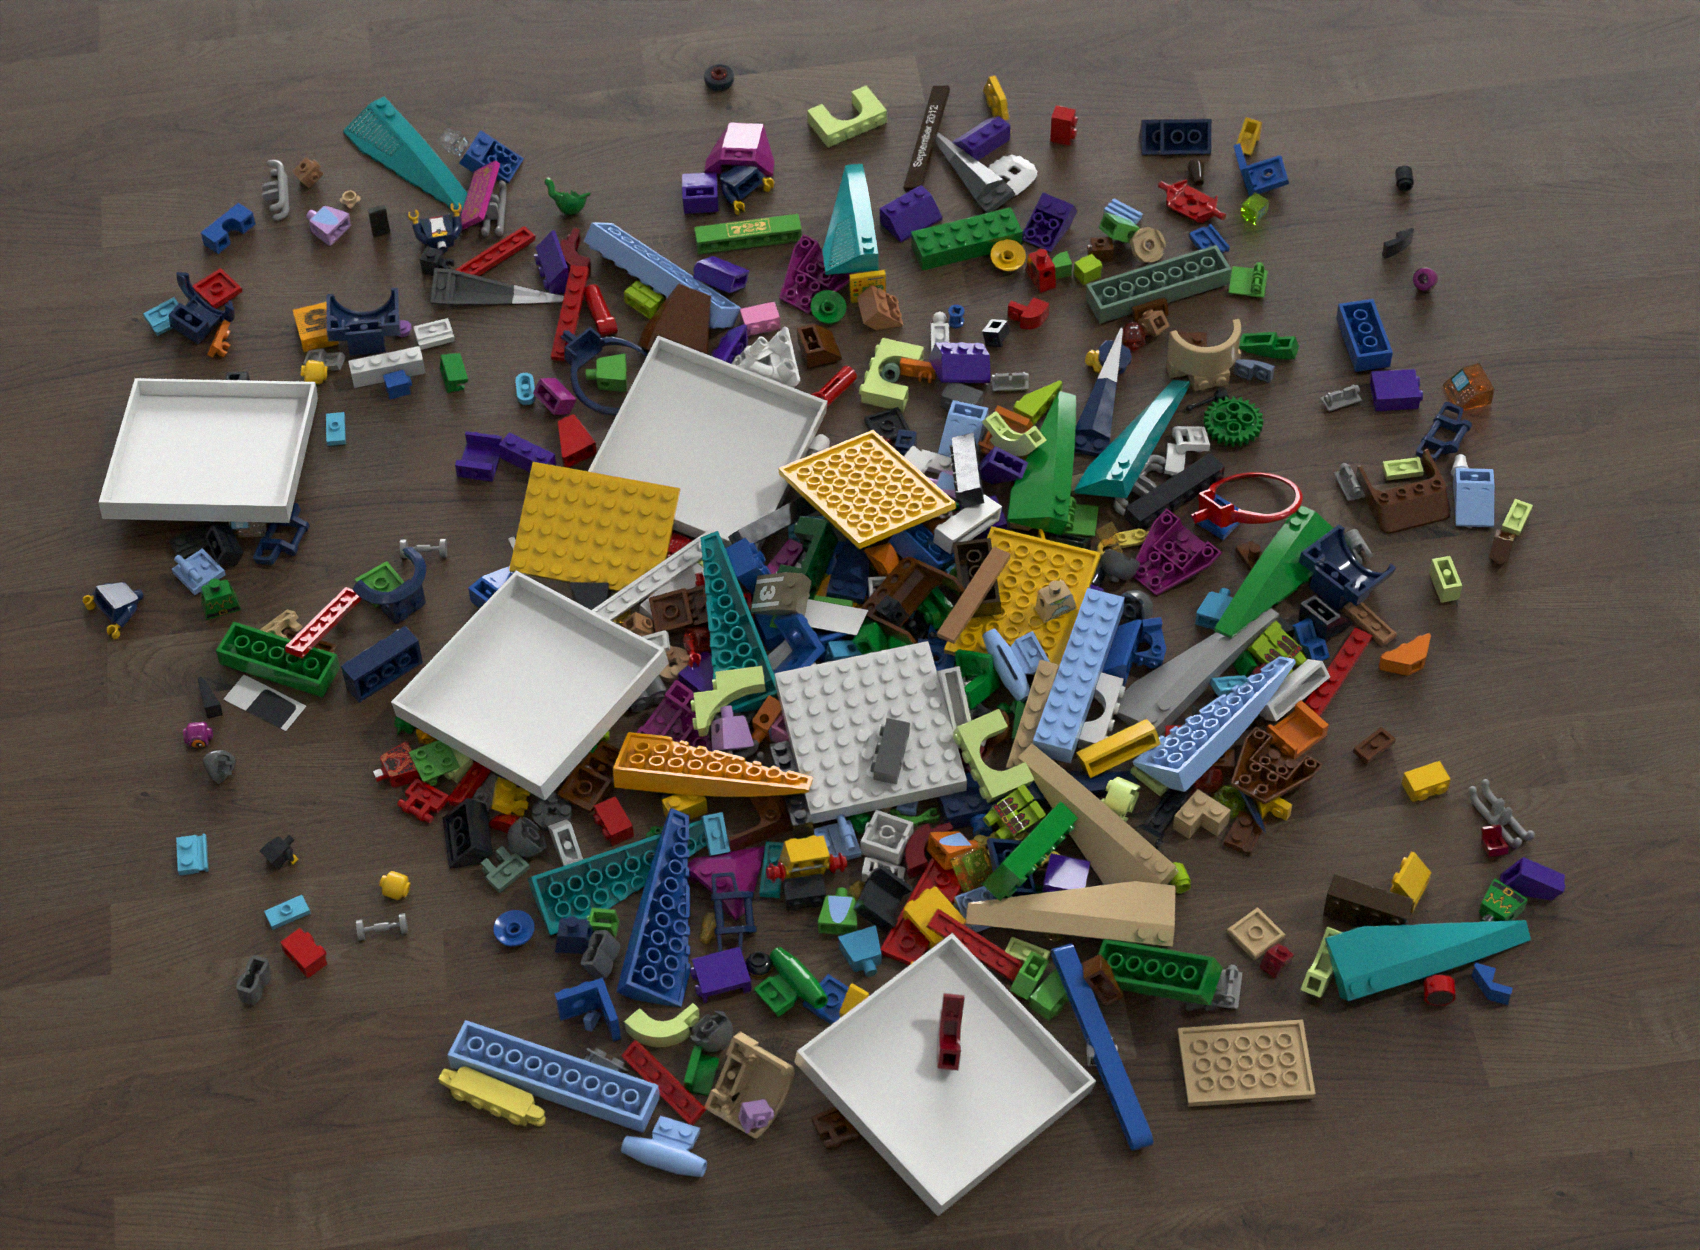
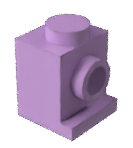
M766 1099L742 1103L738 1118L745 1133H750V1129L768 1126L769 1120L774 1118V1113Z

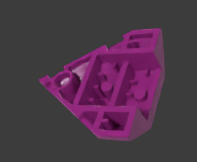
M675 680L665 693L662 702L644 726H641L636 733L668 736L673 738L675 742L686 741L689 742V746L696 748L699 745L704 746L708 751L712 752L709 734L699 737L698 730H694L693 718H696V712H692L691 700H694L692 690L678 680Z
M765 846L694 858L688 863V880L693 884L699 881L712 892V874L733 872L738 890L752 891L754 893ZM730 877L715 879L717 893L734 892ZM743 899L722 900L723 910L735 921L745 913Z

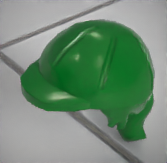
M546 178L544 183L548 187V195L564 214L574 215L579 213L584 208L587 197L591 195L590 192L579 195L576 191L573 192V190H571V195L568 192L565 193V191L558 193L555 191L554 182L550 178Z

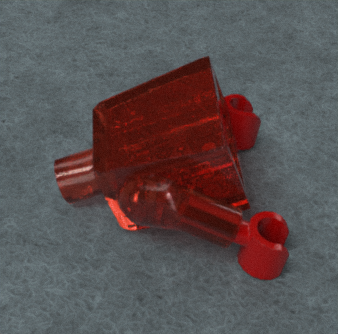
M708 625L685 629L683 645L687 654L690 655L688 666L691 668L693 667V662L697 663L699 667L701 661L699 652L711 651Z

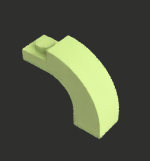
M997 411L982 421L983 425L993 436L990 442L1014 456L1027 455L1046 441L1036 426L1025 433L1013 431Z
M1330 927L1326 928L1316 958L1306 973L1301 987L1302 991L1317 997H1321L1324 994L1334 974L1325 938L1343 932Z
M692 1003L676 1018L669 1021H656L639 1008L624 1021L625 1030L632 1038L644 1045L651 1047L673 1046L690 1037L689 1027L695 1026L700 1019L699 1008Z

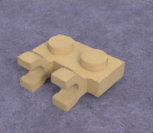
M287 609L260 630L287 638L281 632L284 628L291 627L297 632L303 627L296 621L299 618L296 612Z

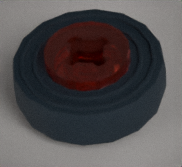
M724 64L712 65L704 73L705 84L708 88L716 91L728 89L733 85L734 72L731 67Z

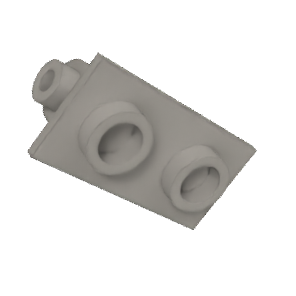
M996 373L991 376L993 391L1029 390L1028 373H1012V376H1009V373Z
M1353 384L1342 391L1338 390L1327 393L1326 396L1320 399L1330 412L1360 402L1361 398L1358 395L1360 388L1358 385L1355 386Z
M1347 463L1341 464L1340 470L1334 472V475L1347 501L1365 497L1350 465H1347Z
M1229 965V968L1221 972L1224 999L1217 1006L1238 1009L1242 972H1239L1236 965Z
M587 1048L591 1054L584 1058L585 1061L618 1072H622V1070L628 1071V1069L623 1067L624 1062L613 1057L611 1061L605 1057L607 1053L595 1048L593 1051Z

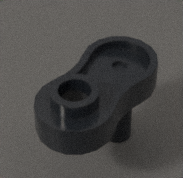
M923 614L919 615L916 622L914 620L909 621V627L906 630L917 643L918 639H925L929 633L930 623L926 624L927 622Z

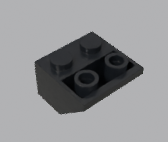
M1315 595L1300 604L1298 620L1301 622L1307 618L1312 619L1316 635L1325 641L1353 625V622L1326 600Z

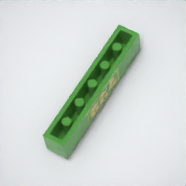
M799 214L694 227L698 254L798 242L802 237Z

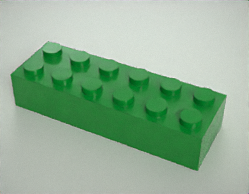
M1010 207L912 231L911 247L922 271L991 254L992 247L999 241L1013 240L1022 245L1023 232Z
M237 622L232 623L216 649L219 664L320 697H324L340 669L337 654L313 647L303 658L285 652V646L291 641L290 639Z
M1060 801L983 882V885L999 901L1005 895L1009 898L1017 890L1015 885L1020 887L1027 880L1025 875L1029 877L1037 869L1035 864L1039 866L1047 858L1044 854L1049 856L1056 846L1065 839L1064 833L1068 835L1075 828L1073 823L1078 817Z
M1108 939L1103 940L1099 954L1110 965L1114 978L1121 990L1208 1006L1211 1005L1223 969L1214 957Z

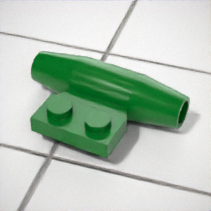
M781 947L775 948L770 953V959L779 975L769 976L756 986L754 990L777 1017H780L793 1007L798 996L816 1009H821L827 1004L828 997L820 983L799 959Z

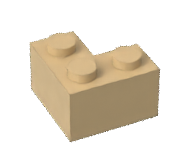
M1197 789L1174 815L1173 829L1188 839L1191 838L1200 826L1218 836L1228 825L1231 810Z

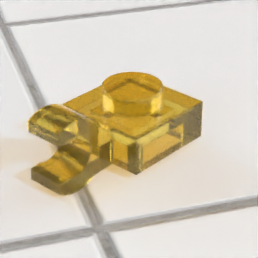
M1112 521L1095 531L1104 548L1109 545L1111 550L1123 552L1117 542L1121 536Z

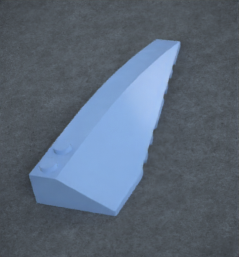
M1279 656L1261 668V673L1246 678L1247 682L1242 686L1237 684L1231 688L1232 692L1227 696L1223 694L1200 709L1199 715L1188 717L1185 719L1186 723L1179 728L1175 726L1166 737L1160 736L1161 745L1140 754L1133 761L1134 766L1168 788L1185 792L1231 747L1258 716L1296 663L1295 659Z

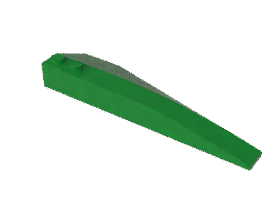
M1058 391L1040 429L1046 441L1028 454L1025 460L1028 462L1024 475L1022 479H1016L1010 492L1008 522L1038 530L1043 529V531L1057 535L1062 534L1068 522L1075 447L1076 395Z
M1301 505L1294 514L1289 516L1265 549L1223 613L1214 631L1232 639L1244 630L1251 621L1258 619L1259 615L1265 611L1267 612L1275 603H1280L1296 591L1299 585L1308 582L1313 573L1299 563L1301 552L1332 530L1333 527L1316 511Z

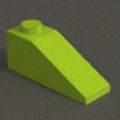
M1059 380L1024 395L1020 401H1016L1014 404V413L1030 419L1034 426L1052 406L1058 391L1062 392L1063 382Z

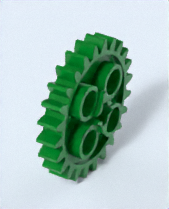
M1225 396V401L1219 398L1218 403L1213 401L1212 406H1208L1207 411H1205L1203 424H1205L1204 427L1207 430V435H1212V440L1217 438L1218 444L1223 441L1225 446L1231 443V446L1234 447L1235 443H1238L1242 447V442L1249 445V440L1254 442L1255 437H1259L1260 432H1262L1264 419H1262L1263 414L1259 413L1260 408H1255V403L1249 405V400L1243 402L1242 397L1236 400L1235 396H1233L1232 400H1229Z

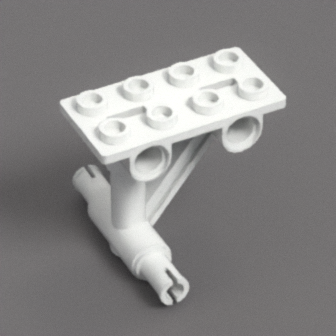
M785 326L769 342L764 337H758L752 346H747L732 362L735 366L792 388L800 382L789 329Z

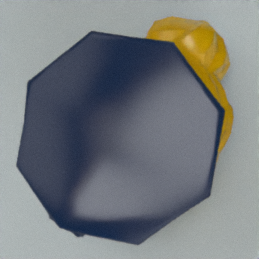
M1105 340L1097 351H1089L1085 357L1087 366H1092L1094 371L1100 374L1114 341ZM1122 343L1118 374L1124 373L1126 367L1132 361L1130 349Z

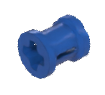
M952 305L948 310L950 316L948 320L949 326L961 328L964 323V318L962 317L964 315V308L961 305Z

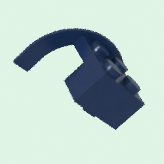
M187 272L176 273L178 285L190 301L186 305L179 303L168 314L169 323L172 328L199 344L219 322L226 320L231 323L234 320L235 312L230 300L228 305L225 304V311L217 310L207 304L195 292Z
M405 547L403 549V554L415 567L411 580L408 579L391 592H380L371 589L361 579L357 581L352 589L366 602L381 605L382 612L395 624L405 620L410 614L422 608L426 603L422 586L426 577V564L423 557L413 547Z

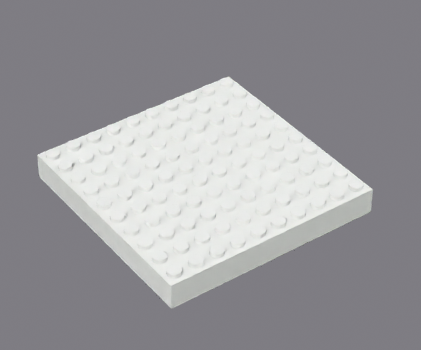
M657 336L588 472L680 488L673 530L698 538L712 528L714 532L719 531L724 547L727 548L732 545L728 538L729 535L781 508L791 485L779 475L778 468L805 458L826 414L827 401ZM765 539L755 544L758 552L760 551Z
M135 378L99 499L102 519L289 523L318 401L316 382Z
M515 571L391 703L397 717L541 799L546 800L669 663L665 649L528 576Z
M950 934L800 1048L796 1053L794 1062L937 1216L942 1214L1091 1093L1096 1082L953 934ZM943 993L964 995L965 997L960 1035L961 1056L959 1071L937 1068V1038Z

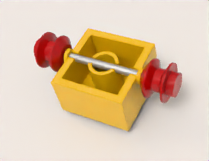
M813 835L803 839L792 838L784 842L778 865L774 866L772 863H769V867L766 868V875L768 880L771 879V882L775 883L777 878L783 882L784 879L816 874H823L824 876L826 869H829L832 874H835L836 869L843 873L844 868H847V860L840 852L837 857L829 854L824 835Z

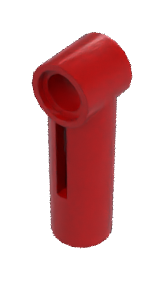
M594 284L587 286L584 298L595 321L598 334L602 338L618 333L616 321L611 316L599 287Z
M844 366L818 392L811 395L826 400L828 408L857 379V374L851 367Z

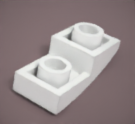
M1168 443L1166 448L1164 473L1170 476H1175L1184 470L1186 452L1179 454L1176 451V444Z

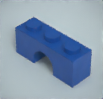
M237 203L201 232L203 244L219 254L231 244L228 232L236 230L244 234L256 224L253 212Z

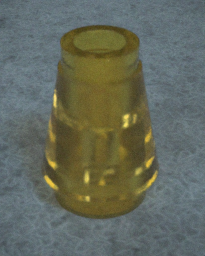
M707 912L706 916H703L699 941L704 944H710L715 936V913Z

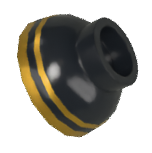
M762 951L750 954L745 962L748 974L753 979H765L771 975L774 969L770 955Z

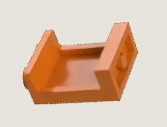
M997 405L994 411H997L1005 423L1017 433H1025L1033 426L1030 419ZM989 431L983 442L979 441L978 443L981 452L986 455L995 447L990 442L993 436Z
M1300 700L1295 704L1294 712L1274 727L1271 724L1268 725L1266 732L1272 735L1271 744L1278 747L1283 754L1296 760L1327 736L1329 724Z

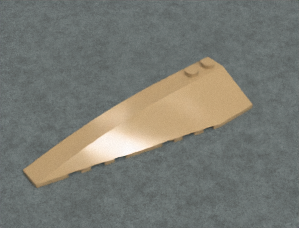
M1031 743L1018 757L1021 763L1026 762L1034 782L1052 809L1061 801L1078 817L1073 823L1075 828L1069 834L1104 885L1131 881L1167 885L1178 873L1177 867L1034 744Z

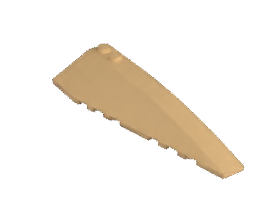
M1131 881L1003 898L1001 901L994 899L971 902L967 904L965 924L1173 947L1175 886Z

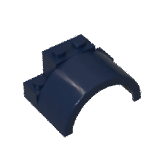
M391 288L390 298L382 307L367 312L349 310L338 303L334 294L326 295L329 342L347 340L350 355L386 352L385 336L401 335L398 288Z
M1337 525L1303 550L1299 559V563L1313 573L1310 589L1337 610L1348 602L1358 606L1369 597L1372 590L1391 577L1396 569L1395 566L1389 564L1386 571L1374 572L1362 566L1351 554L1345 541V528L1341 525Z

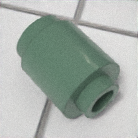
M893 362L885 364L881 371L882 379L890 383L896 382L900 375V367ZM888 370H893L895 373L889 374Z

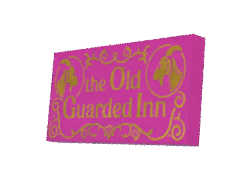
M496 160L474 171L461 214L462 230L485 218L500 163Z

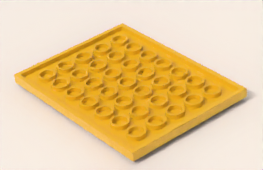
M874 430L778 468L779 475L859 549L956 509V502Z
M533 462L509 571L513 573L518 571L524 575L568 583H609V590L619 592L666 560L681 489Z
M991 526L987 538H991L992 548L996 547L1011 554V558L997 578L1001 614L971 618L955 644L947 641L944 653L955 656V652L961 649L988 654L982 635L992 629H996L1010 647L1016 639L1033 631L1049 661L1060 666L1086 590L1090 588L1099 564L1101 553ZM1063 580L1073 595L1077 609L1044 623L1035 610L1038 591L1049 586L1051 581Z

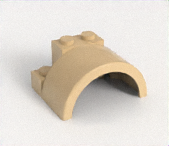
M1240 319L1233 320L1234 331L1231 337L1226 342L1214 347L1192 345L1183 340L1177 330L1171 331L1169 333L1166 364L1170 378L1188 375L1193 391L1229 385V368L1235 366L1237 359H1241L1239 349L1241 336Z
M740 1032L732 1038L726 1053L728 1058L716 1087L709 1094L705 1108L745 1132L738 1118L741 1104L766 1099L769 1107L773 1109L774 1118L769 1120L768 1126L750 1129V1133L747 1134L757 1139L771 1125L785 1103L793 1084L795 1071L793 1066L759 1047L757 1041ZM739 1092L740 1095L733 1103L732 1096Z

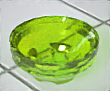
M1230 785L1219 786L1210 795L1211 798L1231 810L1229 819L1237 817L1239 812H1243L1246 803L1238 789ZM1230 792L1234 795V798L1227 800L1222 795Z

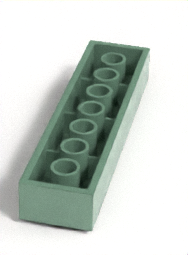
M1217 245L1086 284L1085 299L1101 324L1132 314L1131 307L1163 297L1169 303L1230 284L1232 269Z

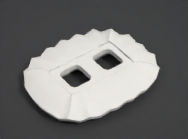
M1003 156L988 168L998 176L1010 180L1007 184L1014 190L1016 195L1029 187L1037 176L1034 164L1024 160L1021 156ZM1012 167H1015L1018 170H1020V172L1017 175H1014L1010 173L1009 170Z

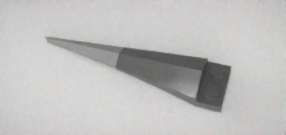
M940 133L937 134L936 144L978 206L985 213L993 212L1016 195L1014 190L1000 176Z

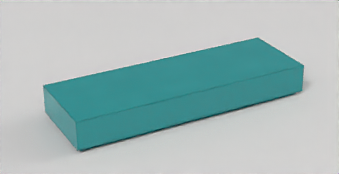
M766 842L760 897L780 898L782 882L779 878L775 880V883H772L771 879L768 880L766 868L769 867V863H772L774 866L778 865L784 843Z

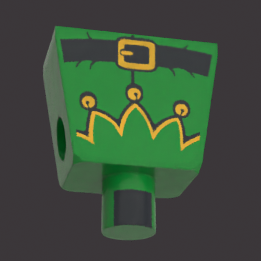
M214 578L209 581L208 585L201 587V606L206 620L241 610L237 595L228 580L220 581Z
M1494 879L1480 906L1479 913L1483 916L1480 922L1514 920L1525 910L1528 899L1499 880Z

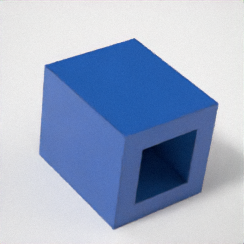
M404 369L383 375L385 388L390 400L411 394V378L406 376Z

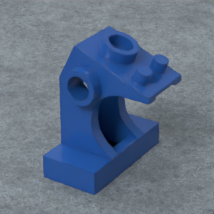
M1161 617L1142 620L1140 643L1147 642L1150 645V649L1135 653L1133 663H1137V666H1142V664L1149 668L1162 666L1166 645L1162 632L1163 623Z

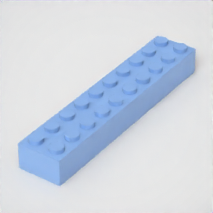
M591 223L584 242L589 245L590 249L602 253V257L614 261V264L620 268H625L628 270L627 273L629 275L640 278V282L652 286L655 292L667 296L666 299L678 283L710 295L709 327L712 329L716 327L724 329L725 327L734 326L741 308L701 281L694 279L692 275L613 223Z
M1090 588L1086 590L1033 739V744L1051 759L1071 763L1100 674L1103 671L1123 613L1125 597Z
M465 1020L448 1053L450 1067L459 1070V1068L467 1066L534 1096L644 1133L660 1098L659 1086L467 1020Z

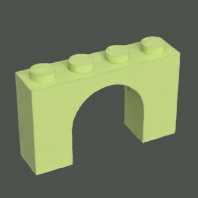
M867 86L852 91V105L860 113L854 119H836L827 111L823 104L807 110L809 125L827 147L887 123V110Z
M882 338L880 345H876L875 357L871 358L870 370L865 373V382L860 385L859 394L861 395V402L888 409L899 407L900 411L903 412L908 401V386L885 381L880 377L884 365L890 362L896 363L900 367L901 357L923 361L924 347Z
M999 709L962 724L953 732V739L960 746L962 757L971 768L972 778L978 782L980 794L984 799L986 798L988 803L1011 794L1022 784L1027 787L1034 781L1026 762L1005 771H996L986 766L981 759V743L986 739L1003 733L1008 727Z

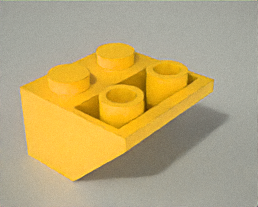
M1411 851L1408 858H1403L1400 865L1401 870L1399 873H1395L1391 882L1393 885L1389 892L1414 899L1411 913H1413L1429 884L1431 871L1416 853Z

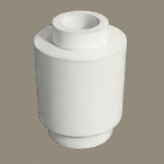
M822 434L815 436L806 455L810 456L829 448V438Z

